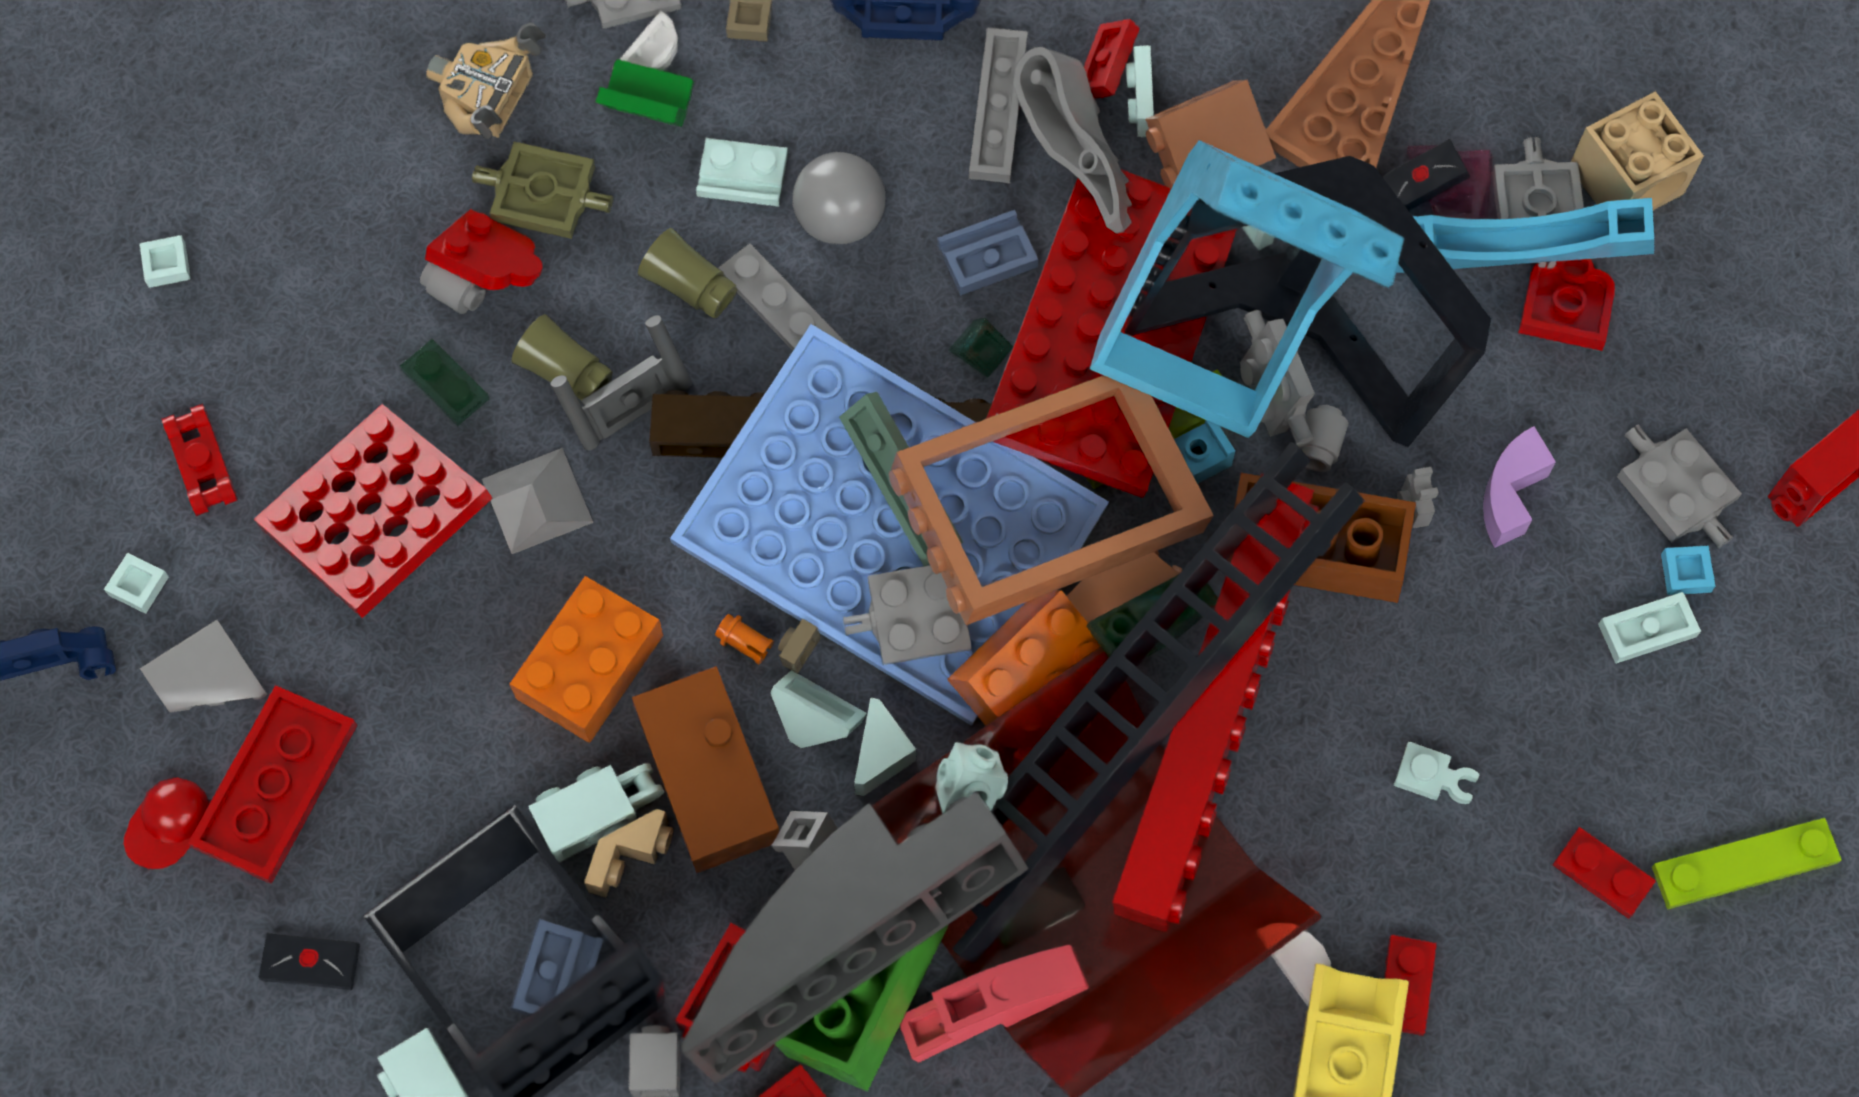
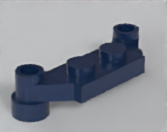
M830 0L836 12L844 15L862 30V37L943 41V33L963 20L974 16L981 0Z
M87 627L78 633L60 632L58 628L37 629L24 637L8 641L0 640V681L71 662L78 663L79 675L86 680L98 678L94 671L106 667L105 676L114 674L116 671L114 654L112 650L108 649L105 630L102 627Z

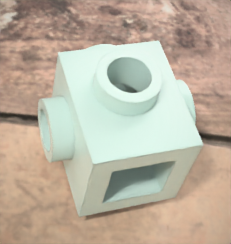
M955 742L948 759L945 758L941 761L937 772L935 788L943 814L946 813L947 808L954 801L963 797H969L976 791L991 811L996 800L1004 796L1008 777L1003 770L998 752L983 745L970 746Z

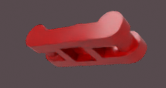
M203 403L191 407V412L176 418L172 414L161 419L183 478L190 504L196 516L209 512L208 507L224 502L225 505L238 501ZM198 428L200 437L185 442L183 433ZM216 479L217 486L202 491L200 484Z

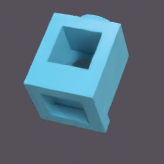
M1206 420L1205 424L1174 439L1197 484L1232 466L1235 449L1217 424ZM1200 446L1204 454L1196 455L1191 450Z

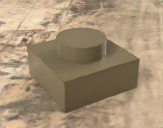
M730 0L726 27L727 38L768 41L772 0Z
M802 619L796 629L790 627L786 631L778 646V650L781 651L779 657L784 667L797 674L800 672L821 639L817 626Z

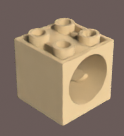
M1655 91L1586 127L1571 162H1578L1580 182L1596 204L1607 201L1652 198V207L1655 210L1685 193L1704 155Z

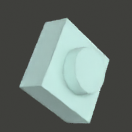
M182 235L139 243L144 279L149 288L191 280L186 243Z
M127 553L104 588V591L108 596L146 614L169 576L164 570Z

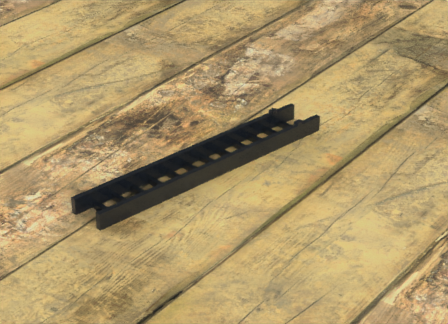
M1293 442L1289 443L1008 777L1005 794L1001 799L996 800L991 812L1001 827L1010 819L1038 847L1025 861L1029 868L1027 871L1006 884L987 907L980 902L970 909L978 918L952 948L960 957L973 964L976 963L1319 555L1323 556L1331 546V540L1365 501L1351 485L1345 482L1320 513H1318L1290 492L1287 488L1311 461ZM1278 499L1310 522L1309 526L1289 549L1257 525L1265 514L1269 516L1276 508ZM1248 534L1280 558L1259 585L1227 561ZM1218 570L1250 594L1228 621L1197 597ZM1188 606L1192 607L1220 630L1198 657L1167 632ZM1158 641L1190 666L1168 693L1137 668ZM1128 677H1131L1159 701V704L1138 728H1135L1107 703ZM1098 712L1129 737L1108 764L1103 762L1077 739ZM1068 748L1073 750L1099 773L1078 800L1047 774ZM1039 783L1068 809L1067 813L1047 836L1018 810V807Z

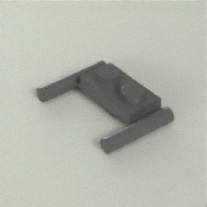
M660 316L650 317L645 322V325L661 357L656 359L653 355L587 396L581 400L583 407L566 376H557L551 381V387L585 450L595 449L599 445L600 440L606 439L651 410L653 394H664L670 390L684 391L691 387L692 380Z

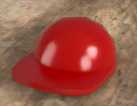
M178 777L162 780L147 791L144 801L129 821L124 835V848L127 856L136 865L147 869H163L175 864L190 848L187 843L210 804L205 791L196 783Z

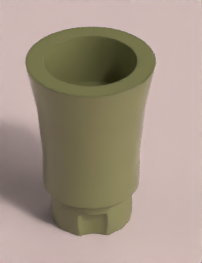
M673 228L665 230L654 241L643 257L638 269L639 277L661 286L696 310L701 309L713 318L720 316L737 292L736 285L724 276V272L693 249Z
M547 314L538 317L528 327L517 343L512 355L513 364L535 373L550 383L557 376H566L572 389H574L576 397L580 400H583L612 380L613 371L600 363L598 357L566 334Z

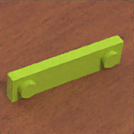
M1825 818L1658 862L1652 866V870L1668 910L1838 864L1842 859Z

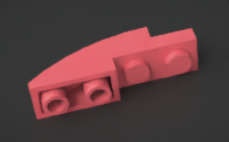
M1061 946L1003 963L931 993L933 1000L906 1012L900 1028L911 1058L919 1063L999 1024L1009 1027L1089 989L1073 946Z

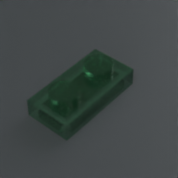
M433 339L400 365L401 370L457 426L490 399L489 395Z

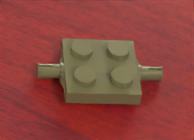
M519 142L513 143L509 158L499 171L476 165L474 167L475 171L472 174L473 183L495 187L496 196L490 210L492 220L572 239L579 216L584 212L585 208L610 213L613 205L612 195L609 196L590 191V183L595 170L594 159Z

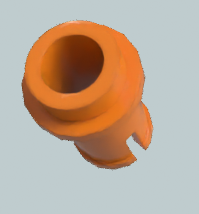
M727 614L715 632V636L721 640L720 645L724 647L728 644L760 665L768 653L766 650L772 648L774 640L767 638L743 623L742 616L737 615L734 617Z

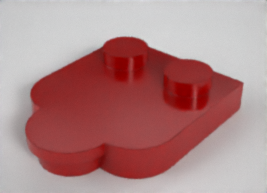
M472 209L427 245L425 254L426 261L488 290H501L510 284L519 287L530 286L541 275L543 268L542 261L534 255L535 245L530 238Z
M1591 259L1556 261V266L1547 269V263L1545 269L1544 267H1538L1537 263L1529 277L1518 333L1603 351L1615 294V283L1611 276L1602 270L1595 269Z

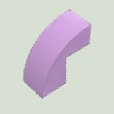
M1534 426L1521 433L1506 447L1497 461L1486 486L1483 502L1484 521L1494 548L1526 533L1532 518L1516 491L1547 478L1556 463Z

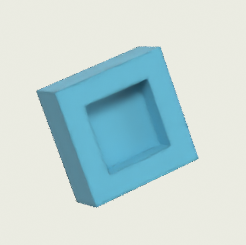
M1709 546L1665 548L1661 553L1667 595H1675L1681 592L1684 594L1711 593L1716 587Z

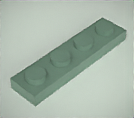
M878 392L868 393L839 418L923 566L930 565L927 558L928 546L922 534L917 535L913 531L908 518L909 507L903 495L898 496L894 492L889 479V471H891L896 452L909 448ZM946 513V515H947V517H948V519H949V521H950V523H951V525H952V527H953V529H954V531H955V533H956V535H957V537H958L960 543L962 544V543H963V540L961 539V537H960L959 533L957 532L955 526L953 525L951 519L949 518L948 514Z

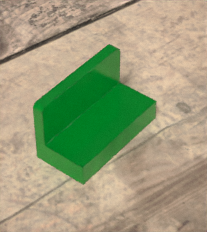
M618 59L614 63L608 89L599 88L596 103L610 109L682 127L689 106L694 80Z

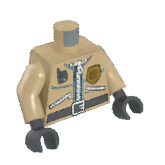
M534 23L525 24L520 28L517 36L507 40L480 43L479 45L466 43L462 45L454 61L440 56H434L431 59L427 68V78L441 83L439 92L443 101L444 112L460 134H481L485 139H489L492 135L495 137L500 136L533 75L529 58L526 55L530 53L533 56H538L542 48L536 42L546 38V34Z

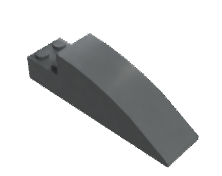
M976 791L969 797H963L954 801L947 808L946 813L930 824L916 827L909 833L907 839L900 844L870 803L832 833L791 874L765 904L734 946L680 1046L684 1055L717 1084L1027 871L1029 868L978 792Z

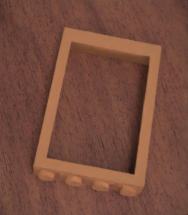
M1104 375L896 452L891 471H889V479L894 492L898 496L903 495L909 507L908 518L913 531L917 535L922 534L928 546L927 558L932 570L936 574L941 573L948 587L946 588L948 603L954 613L961 614L966 625L1201 534L1214 516L1152 396ZM1114 396L1174 513L982 587L923 467Z

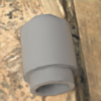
M428 262L421 274L420 283L426 287V292L460 314H465L468 310H476L485 298V289L431 262Z
M1319 405L1317 408L1308 410L1305 416L1314 439L1298 447L1311 460L1305 468L1317 472H1327L1331 469L1332 464L1338 461L1348 421L1342 416V412L1338 408L1330 405Z

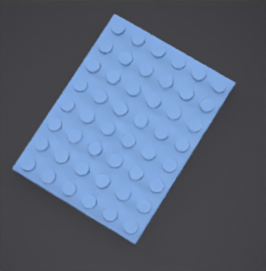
M810 324L678 525L670 541L799 621L804 619L817 626L819 633L972 726L978 716L947 679L1025 603L969 624L968 630L972 647L969 651L883 665L879 643L872 631L846 636V626L861 623L844 626L843 617L869 613L871 596L868 576L922 567L923 564L839 417L864 395L878 392L909 447L976 422ZM995 442L986 443L923 467L942 506L963 540L961 545L982 587L1081 549L1109 501L1037 458Z

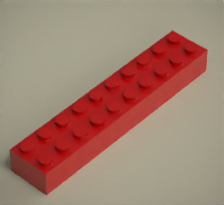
M1291 483L1287 489L1318 512L1319 506L1312 504L1314 490ZM1278 499L1276 508L1269 516L1265 514L1257 525L1289 549L1309 526L1310 522ZM1248 534L1235 550L1231 564L1259 585L1280 558ZM1226 576L1214 611L1228 621L1250 594ZM1291 590L1288 591L1173 728L1112 902L1115 915L1165 933L1168 931L1170 922L1180 923L1187 902V891L1182 890L1185 879L1194 881L1202 858V847L1197 846L1200 835L1209 838L1217 814V804L1213 803L1212 800L1215 793L1223 795L1232 770L1230 769L1232 760L1227 759L1230 750L1237 753L1239 751L1246 730L1245 724L1247 717L1242 716L1244 708L1253 710L1262 676L1256 672L1258 666L1267 668L1276 636V632L1271 631L1273 624L1281 627L1288 608V598ZM1209 623L1199 655L1220 631L1211 623Z

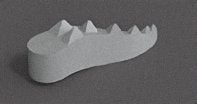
M1044 47L1032 48L1019 60L1014 78L1016 95L1030 127L1047 154L1078 177L1093 195L1106 227L1116 234L1122 233L1131 224V219L1127 213V207L1131 206V201L1125 187L1129 180L1121 171L1118 164L1119 159L1112 153L1101 131L1097 117L1100 109L1091 93L1085 68L1078 59Z

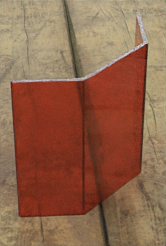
M1107 643L1103 644L962 742V744L970 746L983 745L998 752L1003 770L1006 772L1007 777H1009L1113 654ZM1125 680L1107 703L1135 728H1138L1145 718ZM1098 712L1077 739L1103 762L1108 764L1129 737ZM1160 744L975 964L960 957L952 949L978 918L971 910H968L948 924L949 926L941 940L944 947L967 977L1031 954L1066 945L1073 946L1089 989L1009 1027L1003 1025L1017 1046L1068 1097L1082 1096L1322 919V916L1316 910L1256 867L1217 816L1209 838L1200 835L1197 846L1202 847V858L1194 881L1185 879L1182 890L1187 891V902L1179 924L1170 922L1168 931L1165 933L1115 915L1112 902L1165 752ZM1070 748L1066 750L1047 773L1076 800L1099 775ZM951 751L872 805L899 844L905 841L909 833L916 827L930 824L943 815L935 784L937 782L939 765L943 759H948ZM1040 783L1018 807V810L1046 836L1068 811ZM1008 819L1002 828L1025 862L1038 845L1014 822ZM1003 887L984 899L982 903L987 907Z

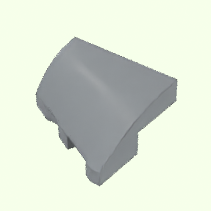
M215 620L140 668L170 713L190 710L194 706L209 705L211 707L224 705L225 702L248 698L257 700L267 695L218 620Z

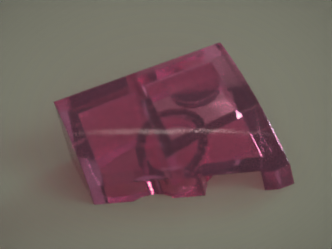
M1437 145L1408 146L1407 154L1410 160ZM1490 150L1457 151L1471 177L1429 200L1434 215L1462 219H1487L1493 156Z

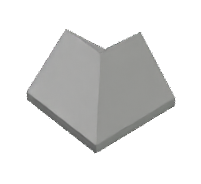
M563 448L482 479L484 487L487 488L493 498L490 502L511 554L593 523Z

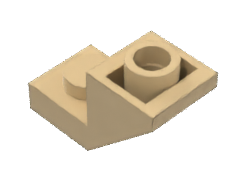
M656 809L598 840L584 882L589 893L607 897L610 886L618 887L625 865L623 860H619L620 855L655 864L657 859L656 852L667 853L672 840L673 828L668 827L669 822L665 811Z

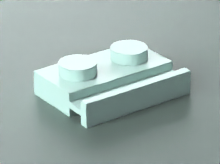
M706 138L699 172L700 178L696 188L697 196L779 206L788 148Z

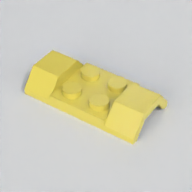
M1316 963L1293 1097H1392L1409 981L1362 976L1342 972L1327 965Z

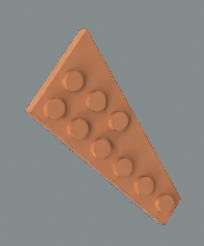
M1372 0L1267 127L1266 132L1273 150L1298 167L1352 156L1374 165L1376 168L1430 0Z

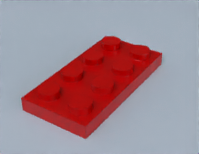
M275 685L187 844L192 849L272 884L358 726L355 720Z

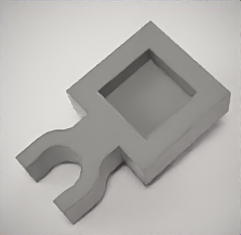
M1432 467L1415 469L1413 474H1407L1401 489L1402 491L1397 493V499L1416 502L1412 529L1429 526L1435 513L1432 499L1436 498L1439 492L1437 487L1432 488Z

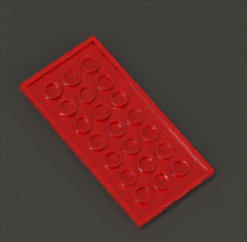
M1121 169L1129 180L1125 187L1131 201V206L1127 207L1131 224L1125 231L1116 234L1106 227L1093 195L1081 180L1077 178L987 418L1103 376L1090 370L1100 333L1171 191L1169 187ZM1237 228L1192 239L1166 282L1224 268ZM1207 316L1131 337L1188 362H1192ZM1128 317L1120 331L1122 333L1125 331ZM1114 396L992 441L1140 498H1144L1153 475V470ZM1152 397L1169 429L1176 407Z

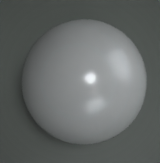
M832 152L815 158L803 168L794 185L792 202L799 224L809 235L826 243L847 244L866 237L878 226L884 214L886 194L880 175L869 162L851 153Z

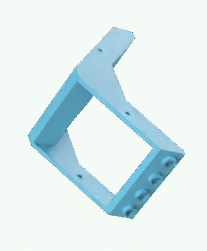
M1199 140L1188 154L1100 333L1090 370L1249 438L1256 431L1316 313L1353 272L1389 288L1394 281L1404 238L1360 212ZM1199 198L1220 213L1322 258L1255 390L1120 332L1163 244Z

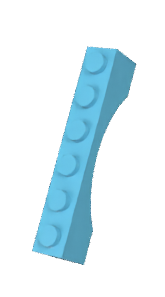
M1652 198L1607 201L1564 213L1515 219H1462L1435 215L1414 217L1453 269L1654 254ZM1397 264L1396 273H1405L1400 265Z

